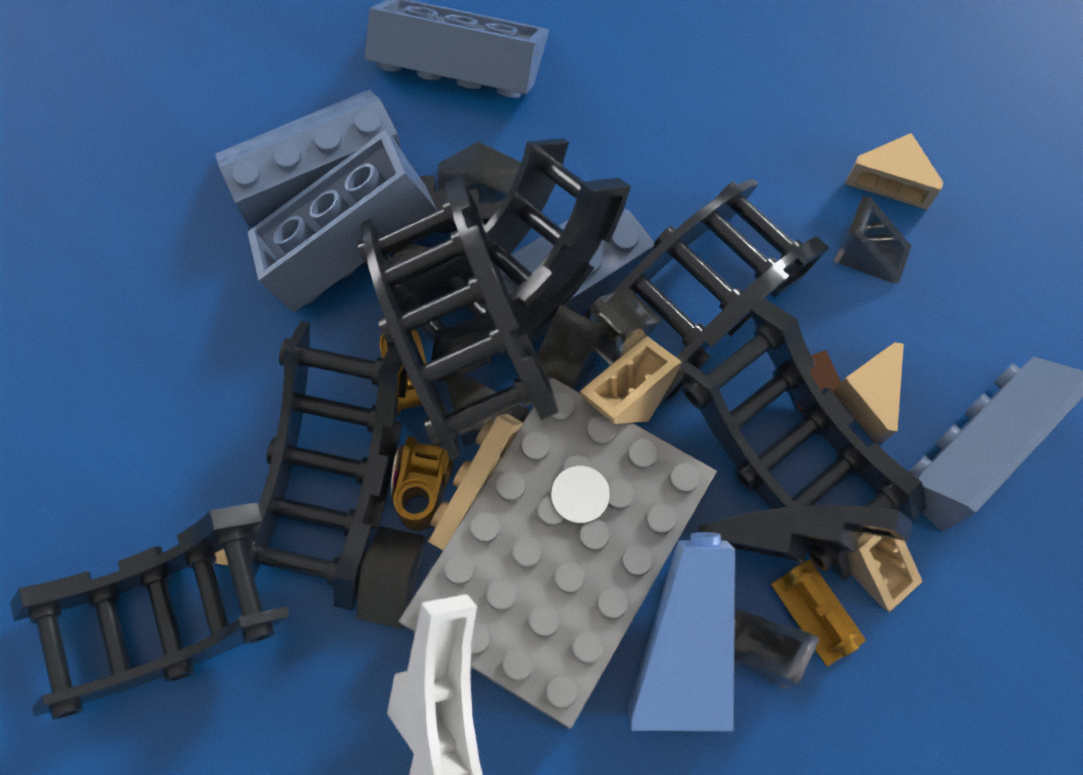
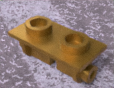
M810 559L770 584L826 667L840 658L848 656L860 648V645L866 641Z

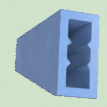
M709 532L692 533L691 540H678L628 704V717L632 731H733L735 549L728 541H721V534Z

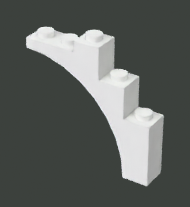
M467 594L421 603L408 670L397 673L394 676L387 714L414 753L409 775H483L472 720L470 689L471 641L477 606Z

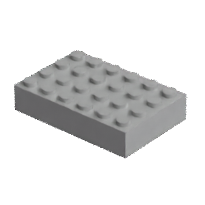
M551 378L550 383L554 390L559 413L541 420L535 407L532 408L399 622L415 634L421 603L467 594L477 606L471 641L470 668L570 730L717 471L633 423L614 424L585 401L579 392ZM588 466L597 470L606 479L610 490L609 503L605 511L595 520L586 523L572 522L562 517L555 509L551 497L552 486L557 476L567 468Z

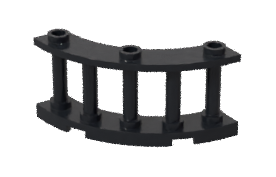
M564 138L527 141L515 180L502 204L485 225L491 249L487 251L493 266L497 265L502 272L519 286L510 294L515 305L511 309L519 325V328L515 329L518 337L527 333L528 337L535 334L565 306L594 269V266L589 262L602 240L610 242L623 213L631 188L621 178L585 182L565 168L563 163L569 142ZM555 184L577 199L564 230L542 213ZM531 228L554 246L533 273L511 255ZM458 256L396 285L404 313L467 285V279L474 276L468 258L462 260ZM475 302L466 306L475 317L447 328L439 319L421 327L434 341L431 361L490 335L489 329L496 325L486 303L479 305ZM492 356L445 376L438 381L457 377L492 362Z
M462 176L445 184L448 200L442 202L443 208L381 237L369 219L362 223L363 240L357 243L360 254L369 267L376 294L384 317L378 320L381 332L390 346L396 345L408 376L428 418L424 419V424L431 441L435 446L443 444L451 460L460 456L459 430L515 405L523 403L524 406H528L533 403L541 420L559 413L553 387L527 333L518 337L515 329L519 328L511 309L515 305L498 266H493L487 251L491 249L482 215ZM449 225L453 228L457 227L458 230L450 233L451 239L392 266V258L389 253ZM458 256L462 260L468 258L474 276L467 279V285L404 313L396 285ZM475 302L479 305L487 304L496 325L489 329L490 335L424 364L412 331ZM496 353H499L501 357L509 354L519 375L518 378L513 379L514 385L448 414L433 384L434 381Z
M753 178L738 185L733 181L721 191L718 197L697 211L677 229L673 226L666 228L655 240V249L634 268L605 301L602 299L598 300L586 311L583 316L586 324L576 336L583 342L605 333L624 353L628 352L639 341L615 318L638 294L683 338L681 343L686 348L676 358L681 361V364L688 361L700 370L711 358L705 351L709 346L713 348L726 334L732 337L753 318L750 309L763 298H766L769 294L776 298L789 287L802 280L830 247L818 236L809 239L805 243L790 239L747 200L759 183ZM735 214L741 217L781 254L780 260L777 261L774 257L768 259L737 231L727 219ZM710 230L756 272L754 275L756 280L744 291L739 287L733 289L693 252L688 245ZM673 258L721 302L719 308L722 311L706 327L702 323L696 325L650 281ZM680 369L656 409L673 400L686 385Z
M765 298L750 309L757 328L754 330V337L710 373L705 375L688 361L679 365L686 386L683 387L684 395L696 409L700 410L715 437L737 468L734 469L736 478L747 490L751 492L755 490L771 509L791 506H813L849 474H859L875 489L876 496L864 507L900 510L912 521L926 510L922 481L897 463L876 442L867 447L849 428V425L854 421L853 417L830 388H824L821 391L810 373V370L816 364L805 344L797 319ZM767 351L776 368L772 372L773 377L729 412L720 389ZM787 391L793 395L803 409V419L757 456L744 438L740 428ZM814 433L822 434L838 452L836 454L837 460L791 498L769 471ZM808 544L807 554L821 570L827 572L831 569L844 581L851 576L845 550Z
M300 321L292 337L285 338L280 348L279 364L284 366L282 405L277 437L272 438L267 451V464H270V468L258 505L262 522L247 534L248 540L244 544L254 579L260 565L326 579L327 584L333 586L334 607L353 611L371 559V554L365 553L372 528L379 529L388 497L402 428V422L396 421L398 397H406L409 376L396 345L389 346L385 357H378L376 361L311 348L310 323ZM308 367L372 380V385L378 386L376 405L374 404L372 408H366L306 395ZM303 413L367 427V431L372 433L369 456H364L362 460L297 447ZM296 465L356 478L357 483L362 484L356 509L351 508L349 512L285 499L284 495L292 466ZM278 517L344 531V536L347 537L341 557L335 556L331 561L268 547Z
M251 503L209 510L199 521L177 534L179 542L177 546L165 552L162 551L161 546H154L117 561L120 571L93 580L91 573L86 571L69 577L19 588L10 602L13 619L18 621L30 618L31 623L37 624L52 692L42 695L33 705L34 717L47 713L51 714L52 720L69 717L83 711V703L162 677L165 678V682L186 678L195 673L194 665L218 656L243 643H256L275 635L273 627L289 617L287 606L263 612L244 544L248 540L247 533L262 522L258 504ZM223 549L225 550L242 612V617H238L231 624H229L213 566V563L217 560L215 553ZM188 567L194 570L211 636L184 648L167 583L172 580L170 574ZM142 586L143 589H148L164 657L131 669L115 602L120 600L119 593ZM89 603L91 608L96 609L111 676L73 687L58 618L62 615L61 610Z

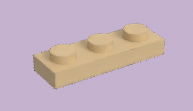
M509 414L497 415L495 421L491 418L486 421L476 439V444L480 445L477 454L472 462L466 460L454 478L453 485L458 487L450 503L444 501L439 506L431 520L430 525L435 530L428 542L441 550L445 549L523 424L521 421Z

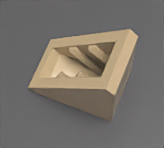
M912 133L859 155L845 184L928 210L941 191L943 181Z
M646 336L580 391V395L614 424L649 422L677 375L681 361Z
M894 342L847 376L833 390L836 397L873 442L883 443L898 431L904 347L902 343Z
M862 534L858 537L856 552L846 551L851 574L878 604L888 612L894 609L923 582L905 541Z

